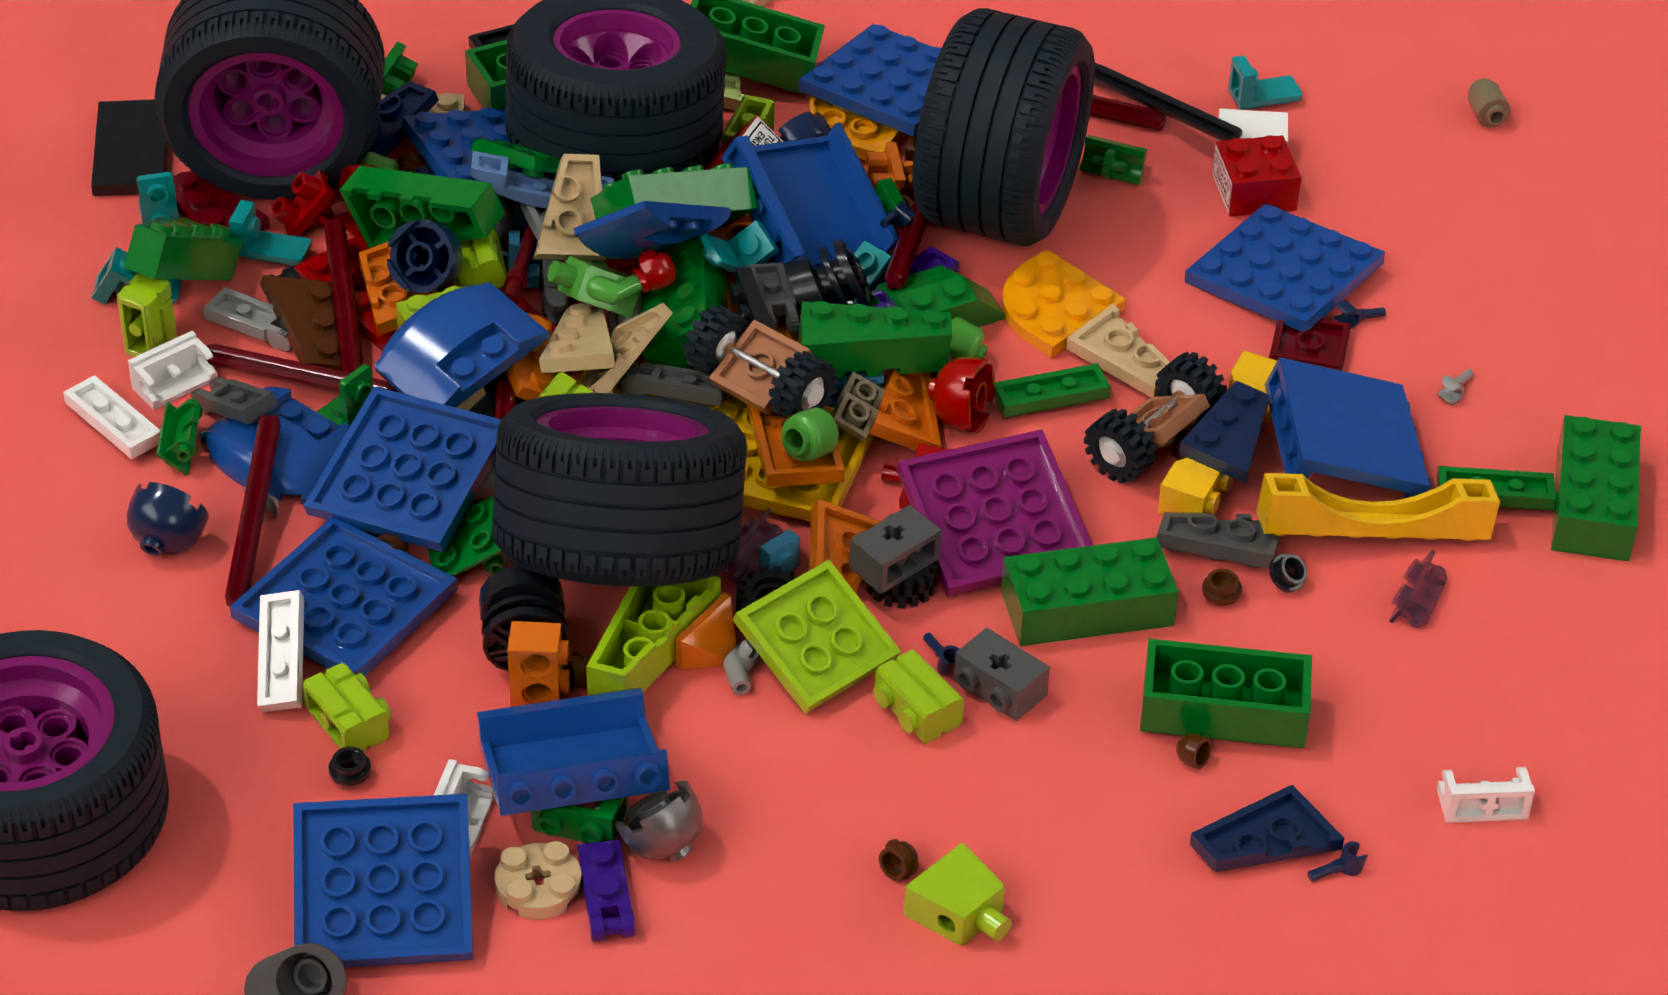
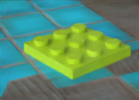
M829 559L736 612L733 618V622L804 714L872 675L878 666L892 659L895 661L902 652Z

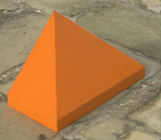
M723 593L675 638V667L680 670L723 666L726 656L736 647L730 595Z

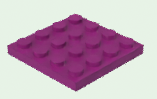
M1043 429L900 460L897 463L896 471L910 505L942 530L937 572L947 597L1002 584L1004 557L1093 546Z

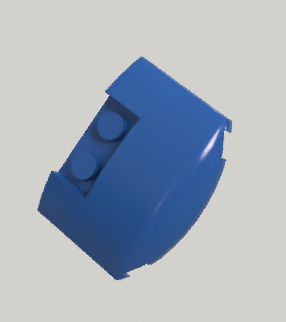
M642 201L573 229L575 236L591 251L611 259L631 260L639 258V255L645 250L652 248L656 252L714 230L728 220L731 212L729 207Z
M491 282L466 286L439 296L411 315L396 330L385 345L380 360L376 362L375 370L402 394L457 407L550 338V334Z
M265 387L263 389L272 392L278 403V406L267 412L266 415H276L279 417L281 425L268 495H272L280 501L284 494L302 495L301 504H304L350 426L346 422L339 426L293 399L290 389ZM224 416L200 433L202 444H207L209 457L212 462L229 478L245 487L259 422L246 424Z

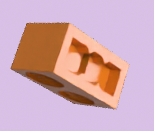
M512 621L507 650L510 707L561 700L562 694H569L570 669H563V665H568L569 640H562L561 623Z

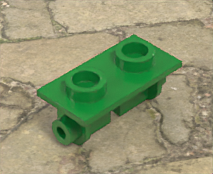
M188 399L178 408L169 402L165 404L156 453L166 464L173 466L184 475L189 474L191 458L196 454L197 425L203 415V407L196 399Z

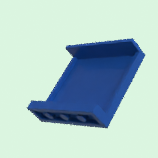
M836 123L827 136L757 146L752 145L748 135L735 137L721 157L724 164L732 163L734 168H749L758 209L752 211L749 215L752 222L755 220L762 222L780 252L771 258L773 263L783 262L785 266V263L807 254L815 265L819 267L822 265L820 247L826 246L833 259H836L833 241L840 238L844 240L853 254H855L864 240L887 254L898 242L899 238L892 224L887 228L880 226V221L887 217V214L841 123Z
M1279 357L1265 383L1266 393L1269 394V407L1285 474H1303L1309 478L1313 472L1402 491L1405 498L1430 490L1431 481L1427 476L1424 455L1419 447L1417 429L1413 425L1410 404L1406 399L1403 384Z
M641 688L477 712L480 748L486 769L489 772V779L500 816L670 790L666 749L658 750L645 717L644 695Z

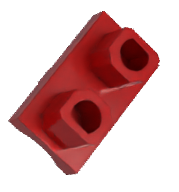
M318 170L314 176L300 172L294 178L291 185L293 194L297 195L295 199L291 201L282 196L278 197L271 205L274 218L285 226L287 235L300 237L308 226L314 227L318 222L325 224L327 220L335 218L333 211L330 209L335 203L333 199L335 194L327 183L329 177L325 172Z

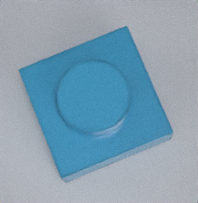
M788 529L759 546V574L760 567L767 566L768 572H774V566L781 567V573H785L787 569L793 571L799 566L800 537Z

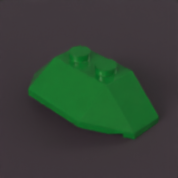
M942 265L908 275L905 285L901 290L894 287L891 291L886 287L887 282L877 285L874 292L883 290L896 302L897 307L926 311L935 309L941 312H951V319L961 317L978 327L1005 319L1004 311L988 289ZM873 295V298H872L873 306H875V305L881 303V302L876 298V296Z

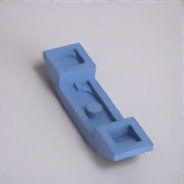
M473 151L470 175L475 180L491 183L495 193L508 199L547 209L555 179L531 177L523 173L508 171V157ZM601 176L602 191L603 186L614 182L615 178Z

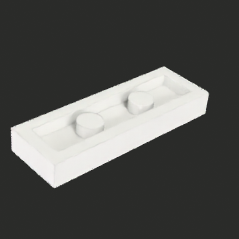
M95 375L63 392L65 404L130 459H134L158 445L161 430Z
M299 590L260 595L257 707L262 713L302 708L304 596Z

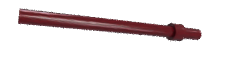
M528 222L514 266L508 271L504 282L506 288L505 295L515 304L518 302L520 293L526 289L528 282L527 270L537 242Z

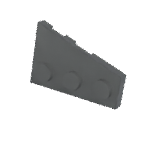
M1164 512L1157 533L1160 546L1168 548L1173 552H1188L1203 555L1213 560L1223 559L1243 563L1253 568L1263 567L1268 569L1271 560L1275 558L1280 536L1264 534L1260 521L1252 520L1251 514H1236V519L1218 520L1211 513Z

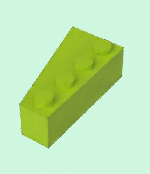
M711 576L699 581L675 585L630 586L586 666L587 696L641 688L644 693L675 660V638L721 596V577Z

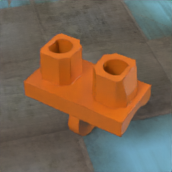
M886 142L884 152H867L865 170L867 176H871L870 182L873 188L876 187L880 180L892 178L899 192L901 189L913 190V161L901 162L896 142Z

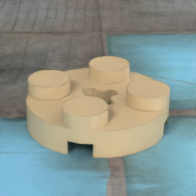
M560 841L530 843L519 847H509L502 852L501 862L495 871L497 898L506 909L508 904L511 908L519 910V916L527 919L539 920L558 916L568 909V903L575 896L577 900L581 894L582 877L580 865L577 859L569 853L568 846ZM544 877V884L535 885L534 880L530 879Z

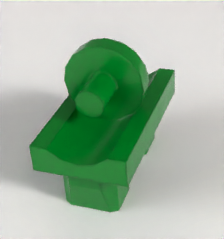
M398 41L385 58L382 94L389 95L405 83L411 81L418 66L417 62L403 56L406 45Z
M1087 135L1080 170L1101 175L1102 178H1114L1139 185L1142 182L1148 149Z

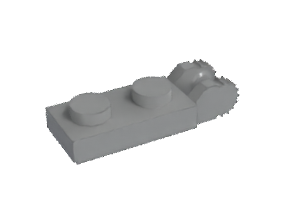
M224 287L202 308L204 319L257 339L267 340L275 349H281L286 352L292 349L287 339L289 333L282 319H277L272 310L274 306L272 304Z

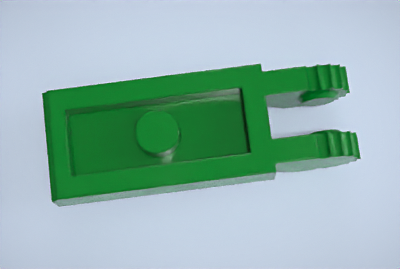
M477 138V140L472 142L473 145L471 146L472 153L477 151L508 157V169L521 170L522 167L524 168L523 174L531 177L544 178L545 172L557 173L560 158L503 140L491 141Z

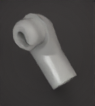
M747 639L743 640L741 645L736 646L723 662L727 679L733 693L736 695H743L751 689L752 685L747 673L754 667L758 661L757 657H759V654Z

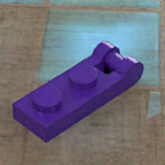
M620 839L577 844L591 941L605 940L606 935L621 934L622 938L635 937L634 915L631 908Z

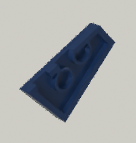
M409 81L381 99L378 129L369 152L373 151L387 156L406 136L401 129L402 116L429 112L439 101L436 92Z
M1235 381L1180 442L1179 454L1246 484L1258 437L1260 436L1268 408L1269 394Z
M1292 784L1192 832L1190 846L1215 872L1343 850L1345 838Z

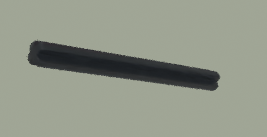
M1095 63L1094 82L1221 141L1240 138L1243 135L1241 128L1108 67Z

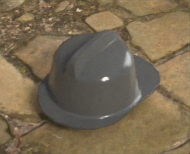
M316 943L299 944L268 956L255 964L246 977L244 994L344 995L347 982L344 963L341 958H338L326 946Z

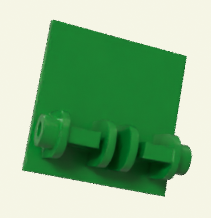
M493 496L468 508L444 552L428 548L431 566L453 577L479 564L490 574L504 569L507 563L506 557L495 544L492 534Z

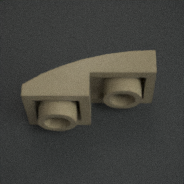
M853 371L845 382L832 414L837 426L864 441L879 410L877 408L885 393V389Z

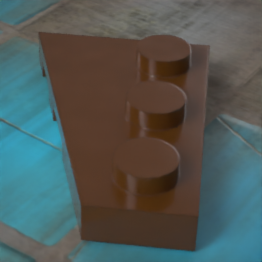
M263 275L260 286L264 294H269L274 306L272 310L278 320L282 319L289 333L287 339L299 362L342 371L331 282Z

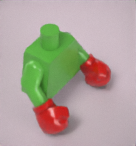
M651 248L642 252L639 258L631 260L606 258L605 261L589 262L569 256L566 263L553 261L549 267L547 278L549 282L558 284V291L576 300L631 318L640 291L645 294L649 291L652 292L667 287L675 281L677 272L673 261L667 253L655 252ZM639 264L638 268L632 270L633 275L627 276L621 273L625 267L633 268Z

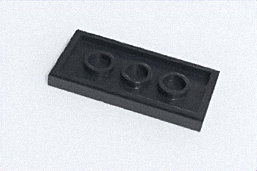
M155 99L98 102L91 183L93 196L139 194L137 186L138 176L165 172L167 141H165L159 127L155 111Z

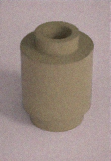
M1483 78L1475 81L1469 87L1468 102L1483 126L1495 127L1507 120L1511 107L1496 82Z

